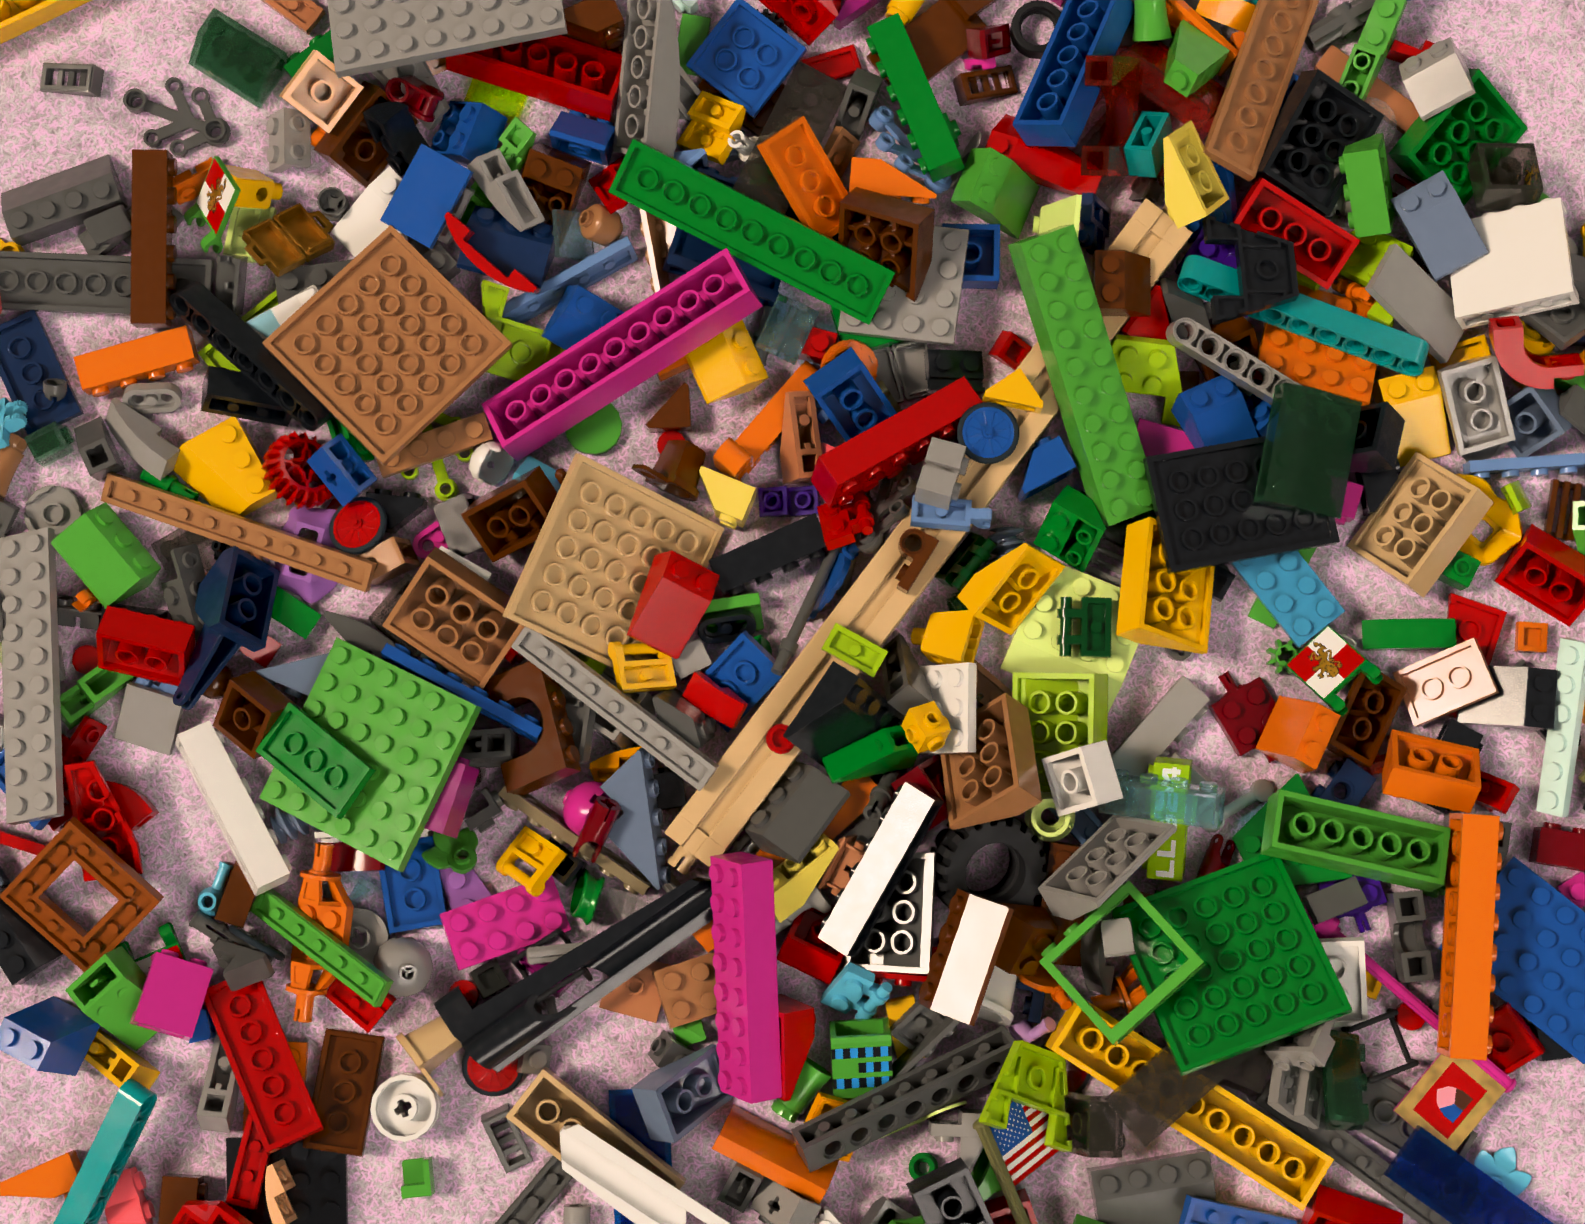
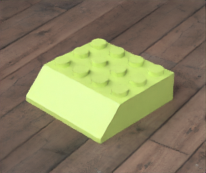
M1064 565L1065 568L1015 630L1000 669L1012 674L1013 672L1108 674L1109 713L1124 682L1139 643L1116 635L1120 587ZM1061 597H1072L1073 609H1081L1082 597L1112 598L1110 658L1080 657V645H1071V657L1059 656L1060 645H1057V635H1060V619L1057 618V609H1060ZM1072 619V635H1080L1081 619Z

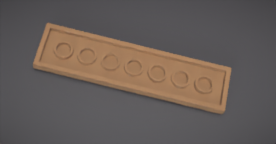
M1319 0L1257 1L1205 141L1203 152L1212 161L1248 182L1255 178Z

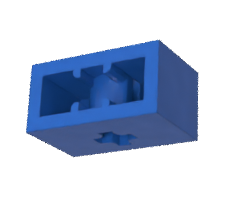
M341 433L321 446L306 461L343 507L364 493L378 480Z

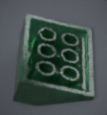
M1286 382L1276 385L1254 502L1341 519L1362 402L1315 388Z

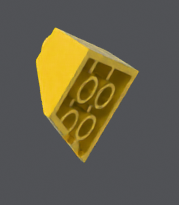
M230 417L179 447L180 452L173 471L190 487L199 492L200 496L211 506L244 517L276 499V490H268L271 482L263 480L264 475L267 473L261 469L264 461L239 418Z

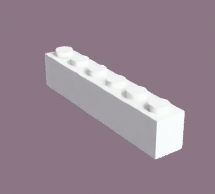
M209 720L177 734L175 744L254 895L258 896L287 882L292 867L285 854L281 855L276 847L278 840L274 831L271 828H266L263 822L265 816L262 808L258 803L254 804L250 798L251 789L247 780L244 777L240 779L236 771L238 765L234 755L231 752L227 753L223 746L225 741L222 733L214 728Z

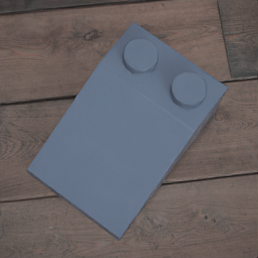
M1443 170L1390 199L1394 213L1435 282L1488 253L1458 194Z
M715 1044L706 1046L651 1072L631 1087L651 1140L676 1143L733 1098V1096L720 1091L718 1084L719 1057Z

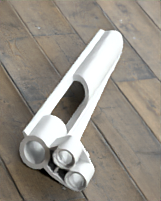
M580 1124L567 1125L561 1128L560 1150L562 1169L634 1224H686V1211L706 1224H730Z

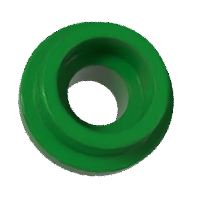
M918 1153L912 1157L909 1162V1173L914 1180L925 1175L918 1170V1166L922 1162H926L929 1165L927 1173L939 1168L934 1156L929 1153Z

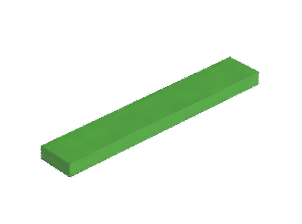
M273 888L256 896L250 909L254 915L373 1007L382 1006L394 982L392 979Z

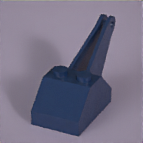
M236 546L222 552L199 584L194 610L204 622V625L182 680L173 696V703L175 705L181 706L185 710H191L240 646L253 652L265 648L280 574L279 570Z

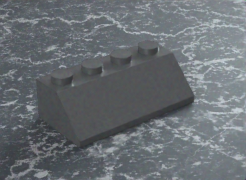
M109 154L1 193L2 214L10 237L21 246L82 225L85 219L117 205H124L125 208H128Z

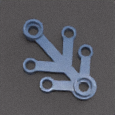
M886 106L875 108L868 122L873 129L882 132L875 141L877 148L883 152H891L898 155L894 161V166L903 173L908 172L923 178L925 186L932 192L941 194L947 191L952 183L950 176L933 183L929 173L923 175L920 166L914 164V162L918 163L917 159L921 157L918 149L912 150L907 136L894 123L893 111Z

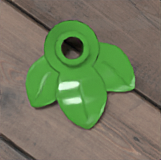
M469 827L462 829L457 839L433 831L435 846L421 854L423 860L436 869L451 868L456 873L465 874L470 872L477 863L475 849L478 846V838L475 832L470 831ZM464 856V857H467V858H465V859H459L458 857Z

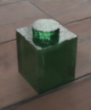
M56 421L24 437L36 463L43 467L75 451L71 444L75 442V439L67 426L63 427Z

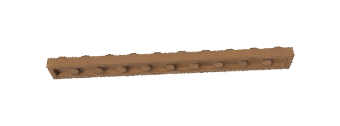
M114 472L107 473L101 497L103 502L230 546H236L241 550L363 592L370 591L377 565L376 562Z

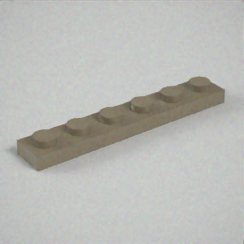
M506 786L502 787L498 795L503 798V803L508 808L514 811L519 809L527 815V820L531 824L539 828L545 827L552 832L551 837L557 842L564 845L568 843L574 848L579 836L568 828L562 816L529 793L524 796L507 793ZM586 842L581 846L577 855L586 861H590L597 843ZM603 846L595 861L600 866L599 870L610 878L615 876L624 882L623 886L629 892L635 895L640 893L644 896L652 886L651 882L637 868Z

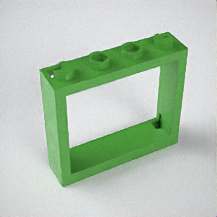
M1127 881L1125 884L1123 883L1099 908L1086 913L1088 918L1080 925L1077 922L1072 924L1063 933L1065 938L1058 945L1055 942L1050 944L1041 953L1043 958L1039 961L1114 1046L1120 1043L1206 965L1130 881ZM1130 895L1183 952L1188 960L1111 1029L1053 963Z

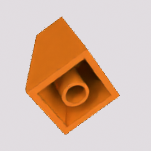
M1279 695L1255 749L1297 772L1306 773L1314 771L1320 763L1341 715L1316 702Z

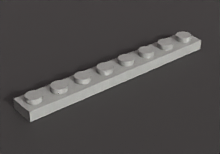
M524 627L511 647L698 791L704 788L719 767L714 761L557 641Z

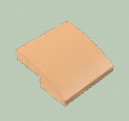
M284 1158L267 1166L266 1201L273 1224H290L297 1219L296 1213L286 1194V1191L295 1187L296 1184Z

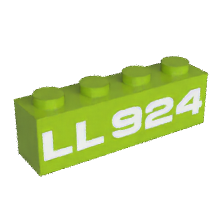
M1157 756L1154 765L1149 764L1148 782H1152L1153 786L1152 794L1147 793L1146 811H1151L1150 820L1175 825L1177 830L1142 864V869H1147L1146 878L1183 881L1186 863L1192 759Z

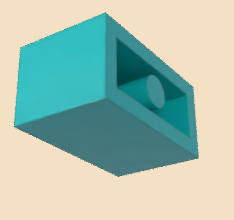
M1141 112L1124 147L1129 176L1157 178L1164 163L1163 138L1173 132L1170 113Z

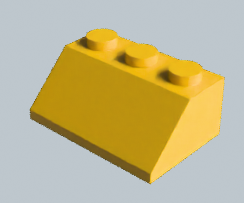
M740 320L685 355L706 404L754 390L769 378L743 320Z

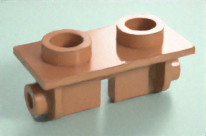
M858 835L845 836L837 841L836 844L839 850L822 875V881L818 889L831 887V893L837 896L841 889L846 888L851 879L849 877L850 871L846 870L847 867L853 868L856 863H860L865 854L864 847L866 844L856 840Z

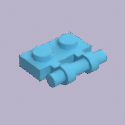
M849 962L822 993L820 1003L844 1014L854 1009L858 1011L854 1016L855 1019H870L876 1014L877 1007L887 1002L893 987L888 982H883L881 985L875 983V973ZM865 994V995L869 996L870 998H869V999H866V998H864V997H862V996Z

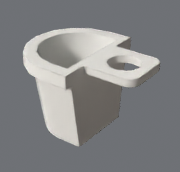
M997 966L994 967L977 1018L996 1025H1011L1014 1015L1010 1010L1016 985V975L1008 974Z

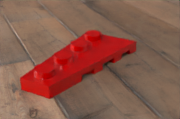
M1450 593L1448 595L1447 619H1456L1457 644L1471 638H1476L1487 665H1490L1507 612ZM1457 711L1450 713L1447 716L1456 718Z

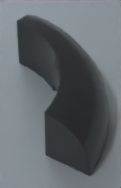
M383 102L363 112L375 143L381 142L389 155L385 158L386 161L400 177L405 175L421 143L431 148L416 127L408 105L400 102Z

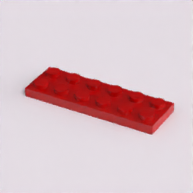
M226 980L208 987L204 1002L267 1155L323 1130L324 1127L263 980L236 991L230 990Z

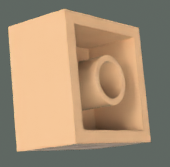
M313 49L279 96L325 132L330 133L364 87L350 76L338 78L334 63Z

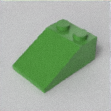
M991 147L972 148L964 166L965 169L961 173L950 201L989 224H1000L1002 232L1019 239L1039 186L1013 160Z

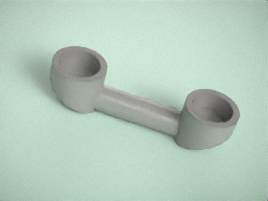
M1266 779L1254 781L1248 793L1223 808H1211L1203 811L1200 815L1201 820L1199 819L1201 827L1205 831L1207 830V832L1220 830L1224 826L1225 820L1254 802H1267L1268 797L1274 793L1273 785Z

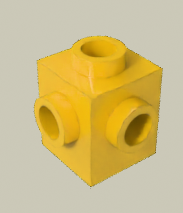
M935 701L909 708L901 724L908 742L914 746L917 753L928 750L933 752L942 748L951 731L948 719L942 715Z

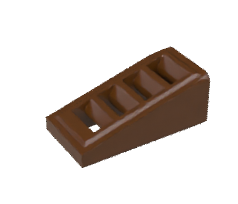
M1012 65L960 73L953 79L959 106L971 105L1018 93ZM1003 74L1005 83L1007 76L1009 88H1001L998 75ZM988 77H992L995 90L991 91ZM979 79L983 88V92L980 93L976 81Z

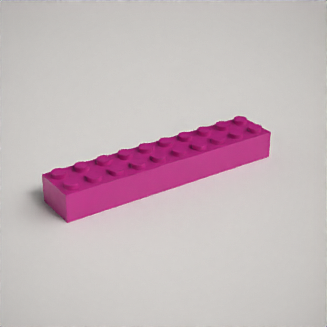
M725 248L481 405L502 448L518 462L755 312L763 305L741 266L730 251Z

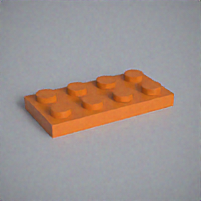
M801 116L758 144L757 148L800 223L832 238L839 233L840 201L848 195V192L806 118Z

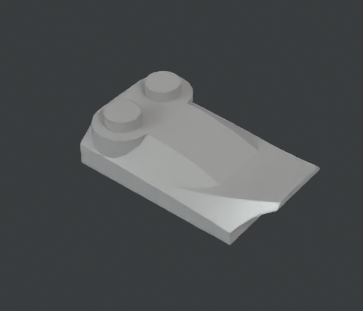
M1496 355L1469 359L1438 370L1437 378L1443 394L1458 455L1463 457L1466 462L1469 460H1484L1501 455L1504 447L1510 441L1516 439Z

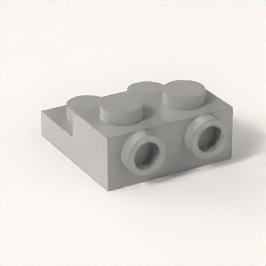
M1337 1018L1266 1045L1264 1052L1278 1069L1284 1071L1290 1070L1291 1066H1299L1306 1071H1313L1315 1066L1325 1067L1335 1045V1041L1329 1034Z

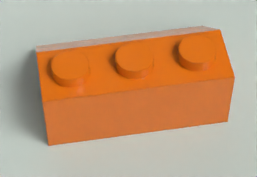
M1392 729L1382 772V794L1448 808L1453 811L1470 813L1481 790L1479 749Z

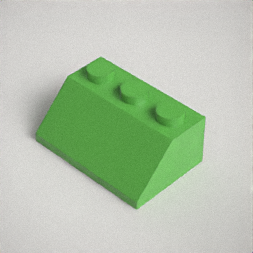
M1379 133L1345 146L1343 156H1339L1341 174L1346 173L1347 184L1343 185L1344 198L1346 202L1350 201L1352 212H1348L1349 228L1355 229L1356 238L1391 233L1396 218L1390 200L1393 198L1384 134Z
M106 502L85 512L51 542L52 546L105 609L107 605L114 606L147 588L161 570L160 565Z

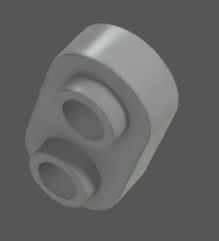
M170 382L135 383L125 388L122 402L140 414L173 412L180 406L182 392L178 386Z

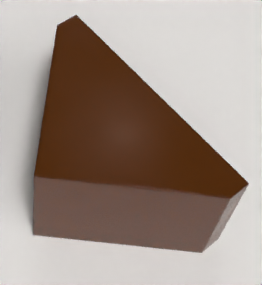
M685 382L645 424L646 429L650 433L692 431L690 389Z

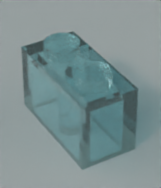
M778 294L755 347L774 357L796 365L819 312L801 302Z

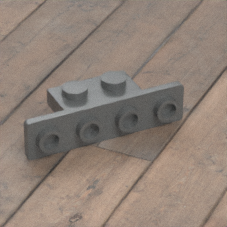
M191 544L170 551L178 578L161 583L171 620L195 625V640L197 643L204 622L195 612L194 608L199 584L206 575L198 546Z
M919 1000L890 1026L891 1035L908 1048L892 1064L893 1079L915 1069L916 1064L923 1057H929L934 1052L937 1044L944 1037L948 1038L955 1032L957 1025L961 1021L932 1011L919 1004Z

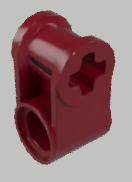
M410 74L390 79L385 87L386 95L390 101L408 105L409 111L413 116L426 122L434 121L436 107L445 96L439 89L426 84ZM401 83H403L406 88L405 95L401 91Z

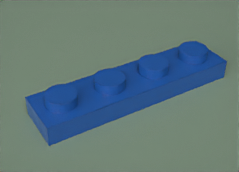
M1187 1194L1179 1224H1297V1221L1286 1216Z

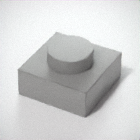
M537 1044L518 1058L517 1072L538 1075L543 1068H550L552 1046Z

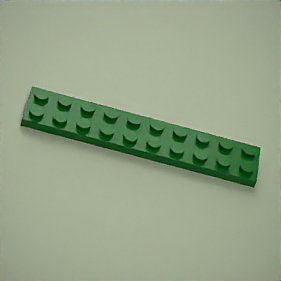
M636 138L632 139L608 191L721 250L727 248L736 258L870 325L896 273L895 270Z

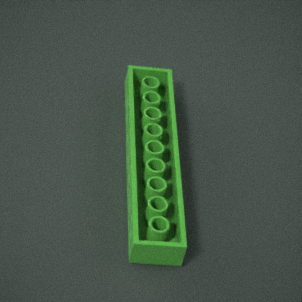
M1074 224L1059 226L1009 244L1008 248L1086 496L1093 500L1105 526L1114 525L1154 509L1143 462L1145 458L1144 450Z

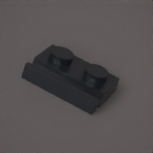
M927 349L924 352L925 376L928 382L927 393H935L965 376L977 394L985 392V387H983L982 351Z

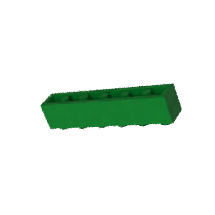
M899 13L867 26L870 37L865 40L871 54H878L880 61L876 62V66L881 78L887 77L890 82L886 89L892 103L898 101L901 109L896 110L902 127L909 126L911 133L907 134V138L912 150L918 149L921 154L917 161L923 175L929 173L934 183L964 170L965 167Z

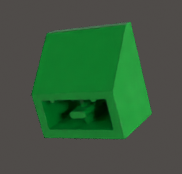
M1066 485L1053 501L1033 544L1084 573L1106 531V527L1093 500L1071 486Z

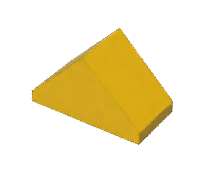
M1021 368L985 390L982 402L997 403L1005 407L1039 414L1044 403Z

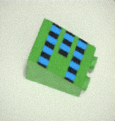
M888 1017L829 1021L833 1096L852 1100L893 1080L892 1040Z

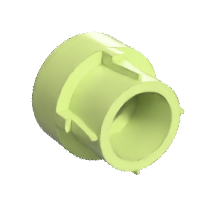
M1043 791L1041 792L1042 802L1025 811V822L1040 840L1047 842L1058 841L1066 837L1073 829L1075 812L1059 816L1054 824H1046L1041 818L1042 812L1046 808L1056 809L1051 792Z

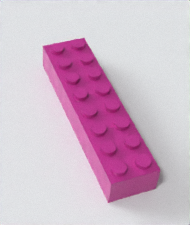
M742 851L710 856L709 877L712 886L710 906L713 910L711 934L714 940L713 966L716 981L714 995L717 1004L715 1024L718 1028L716 1052L719 1057L718 1084L720 1091L750 1104L781 1098L782 1080L773 860Z

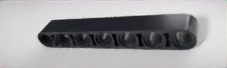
M193 281L170 296L171 307L177 315L305 429L315 431L334 417L262 344L264 339L203 284Z

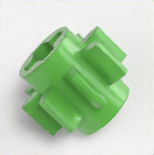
M1278 639L1275 641L1276 649H1266V652L1271 655V660L1267 661L1266 665L1273 664L1276 667L1275 674H1279L1284 668L1288 674L1292 673L1286 668V661L1278 659L1282 652H1288L1290 654V658L1287 659L1288 663L1302 650V648L1295 649L1292 646L1293 642L1291 639L1286 642V645H1282V642Z

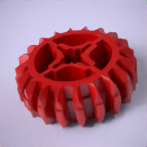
M294 431L288 436H280L276 442L274 441L269 446L268 451L264 454L263 459L265 462L261 469L267 472L263 480L271 482L268 490H276V499L283 497L286 499V506L294 502L296 509L305 506L308 510L315 505L317 507L321 506L333 496L306 462L326 443L319 444L317 443L316 436L308 439L306 432L298 436ZM285 454H293L294 458L290 460L284 459ZM313 481L318 482L317 487H309V483Z

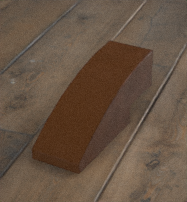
M237 861L233 867L214 919L244 928L255 895Z

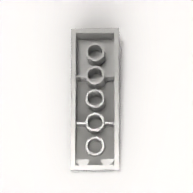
M628 0L613 151L626 154L632 139L636 138L674 158V151L677 145V122L680 116V60L672 0Z

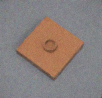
M654 961L603 997L599 1008L657 1023L662 1003L652 972L671 965Z

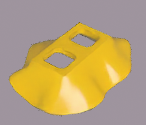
M1455 474L1478 487L1494 502L1482 518L1492 527V533L1484 542H1480L1470 534L1459 549L1463 553L1481 561V566H1487L1495 562L1521 541L1523 531L1519 514L1513 515L1507 501L1498 497L1490 484L1483 478L1474 475Z

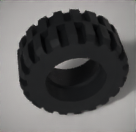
M1009 817L956 830L949 828L948 822L946 824L948 827L947 831L944 834L942 832L938 833L935 839L939 843L937 847H931L930 853H936L935 891L938 893L937 897L948 908L952 897L956 894L957 888L999 903L1028 906L1036 904L1033 899L1036 894L1041 896L1038 887L1042 880L1047 879L1048 870L1043 865L1047 864L1048 861L1046 853L1041 850L1043 844L1040 839L1016 817ZM993 843H1003L1006 845L1010 861L1003 879L997 885L987 890L973 891L969 889L966 884V868L975 852Z

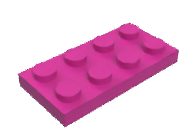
M552 875L545 882V889L538 897L532 896L526 891V887L520 885L439 914L458 971L513 952L521 947L524 948L532 945L556 929H562L564 933L571 931Z

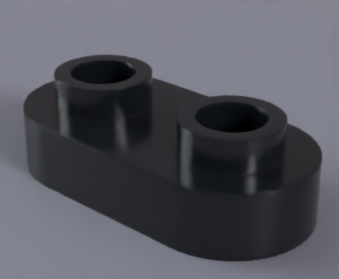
M746 609L707 613L703 615L697 625L698 635L702 641L709 644L735 641L745 630L752 636L756 631L755 616ZM738 620H745L744 623H737ZM709 624H716L715 627H708Z

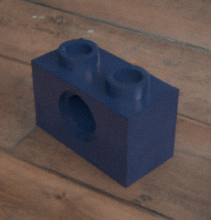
M1349 758L1342 759L1340 762L1335 760L1326 772L1329 778L1324 786L1318 784L1310 796L1357 807L1376 781V778ZM1337 783L1343 784L1346 788V795L1343 799L1337 798L1334 794V786Z

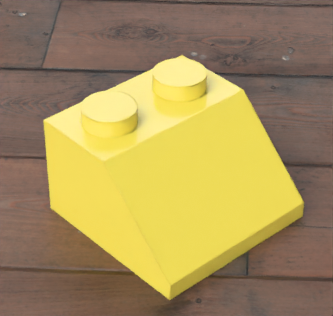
M701 466L699 470L700 478L714 513L720 520L719 523L733 530L737 526L743 528L757 497L756 488Z

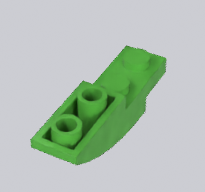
M1375 0L1358 43L1354 44L1339 84L1363 101L1372 88L1398 32L1396 30L1407 5V0Z

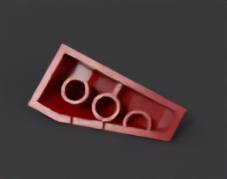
M1007 114L992 129L985 148L991 147L1013 160L1036 184L1070 195H1082V193H1094L1096 195L1103 174L1067 147L1027 146L1012 125L1015 117Z
M95 760L65 764L64 770L73 817L77 818L138 874H143L139 843ZM82 868L84 882L96 880Z

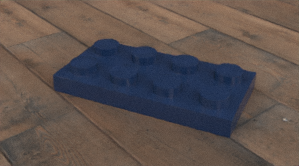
M30 310L0 324V377L11 401L21 400L28 405V411L24 414L27 418V425L24 427L27 436L33 438L84 414L37 311ZM50 378L67 381V393L64 399L57 401V397H53L52 401L48 400L43 392V381Z

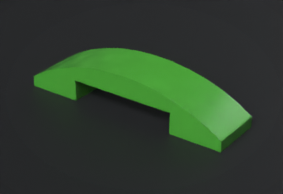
M516 116L498 140L503 143L499 149L511 171L518 169L520 172L527 160L530 148L533 147L537 134ZM476 181L470 187L475 190V193L471 197L461 218L465 225H467L475 205L485 208L493 206Z

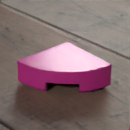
M995 57L983 60L975 58L963 59L965 69L968 71L980 68L986 70L996 67Z

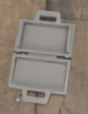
M904 341L893 344L891 352L889 346L873 351L878 360L875 381L877 383L882 380L898 404L903 403L904 398L910 401L933 394L927 393L926 390L928 382L925 376L924 352L928 349L927 343Z

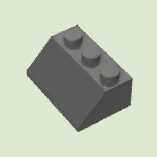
M794 761L757 812L752 815L744 830L762 851L800 864L851 794L838 783L832 784L830 778L814 766Z

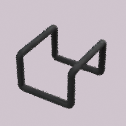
M556 929L530 947L542 946L558 935L565 944L572 942L562 929ZM527 949L514 956L511 960L523 978L529 975L519 960L526 956ZM580 967V970L538 996L535 1001L536 1004L546 1011L548 1007L544 1000L581 975L588 981H592L593 977L588 968Z
M1388 1008L1384 1014L1353 1026L1341 1027L1363 1082L1375 1083L1416 1067L1419 1064L1418 1060L1411 1059L1394 1017L1398 1014L1397 1009ZM1389 1018L1407 1064L1373 1077H1367L1349 1033Z

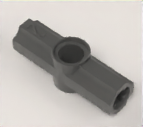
M1353 0L1350 3L1346 1L1332 9L1326 15L1327 17L1309 27L1305 38L1308 48L1313 53H1316L1340 38L1341 40L1346 39L1345 35L1350 32L1356 33L1364 26L1363 24L1366 23L1375 0Z

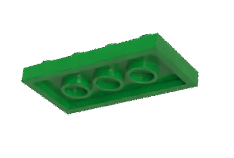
M290 702L255 750L330 814L341 820L376 771L307 713Z

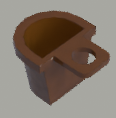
M668 440L653 469L641 464H633L631 469L646 478L645 481L652 486L680 499L693 502L697 501L700 492L697 490L700 479L699 470L704 465L706 452L688 440Z

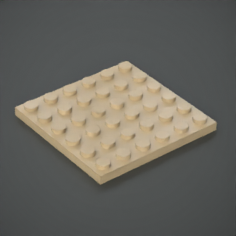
M575 453L502 616L614 669L612 659L608 655V644L610 642L620 641L621 644L642 643L628 636L627 632L654 556L672 550L707 568L709 565L708 561L711 560L725 528L594 460ZM655 654L624 656L625 661L658 659V656Z

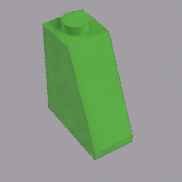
M1183 19L1180 21L1169 44L1163 82L1187 98L1219 73L1230 50Z

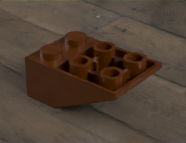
M538 142L529 150L522 178L545 218L543 223L559 227L557 248L559 249L585 186L592 162Z

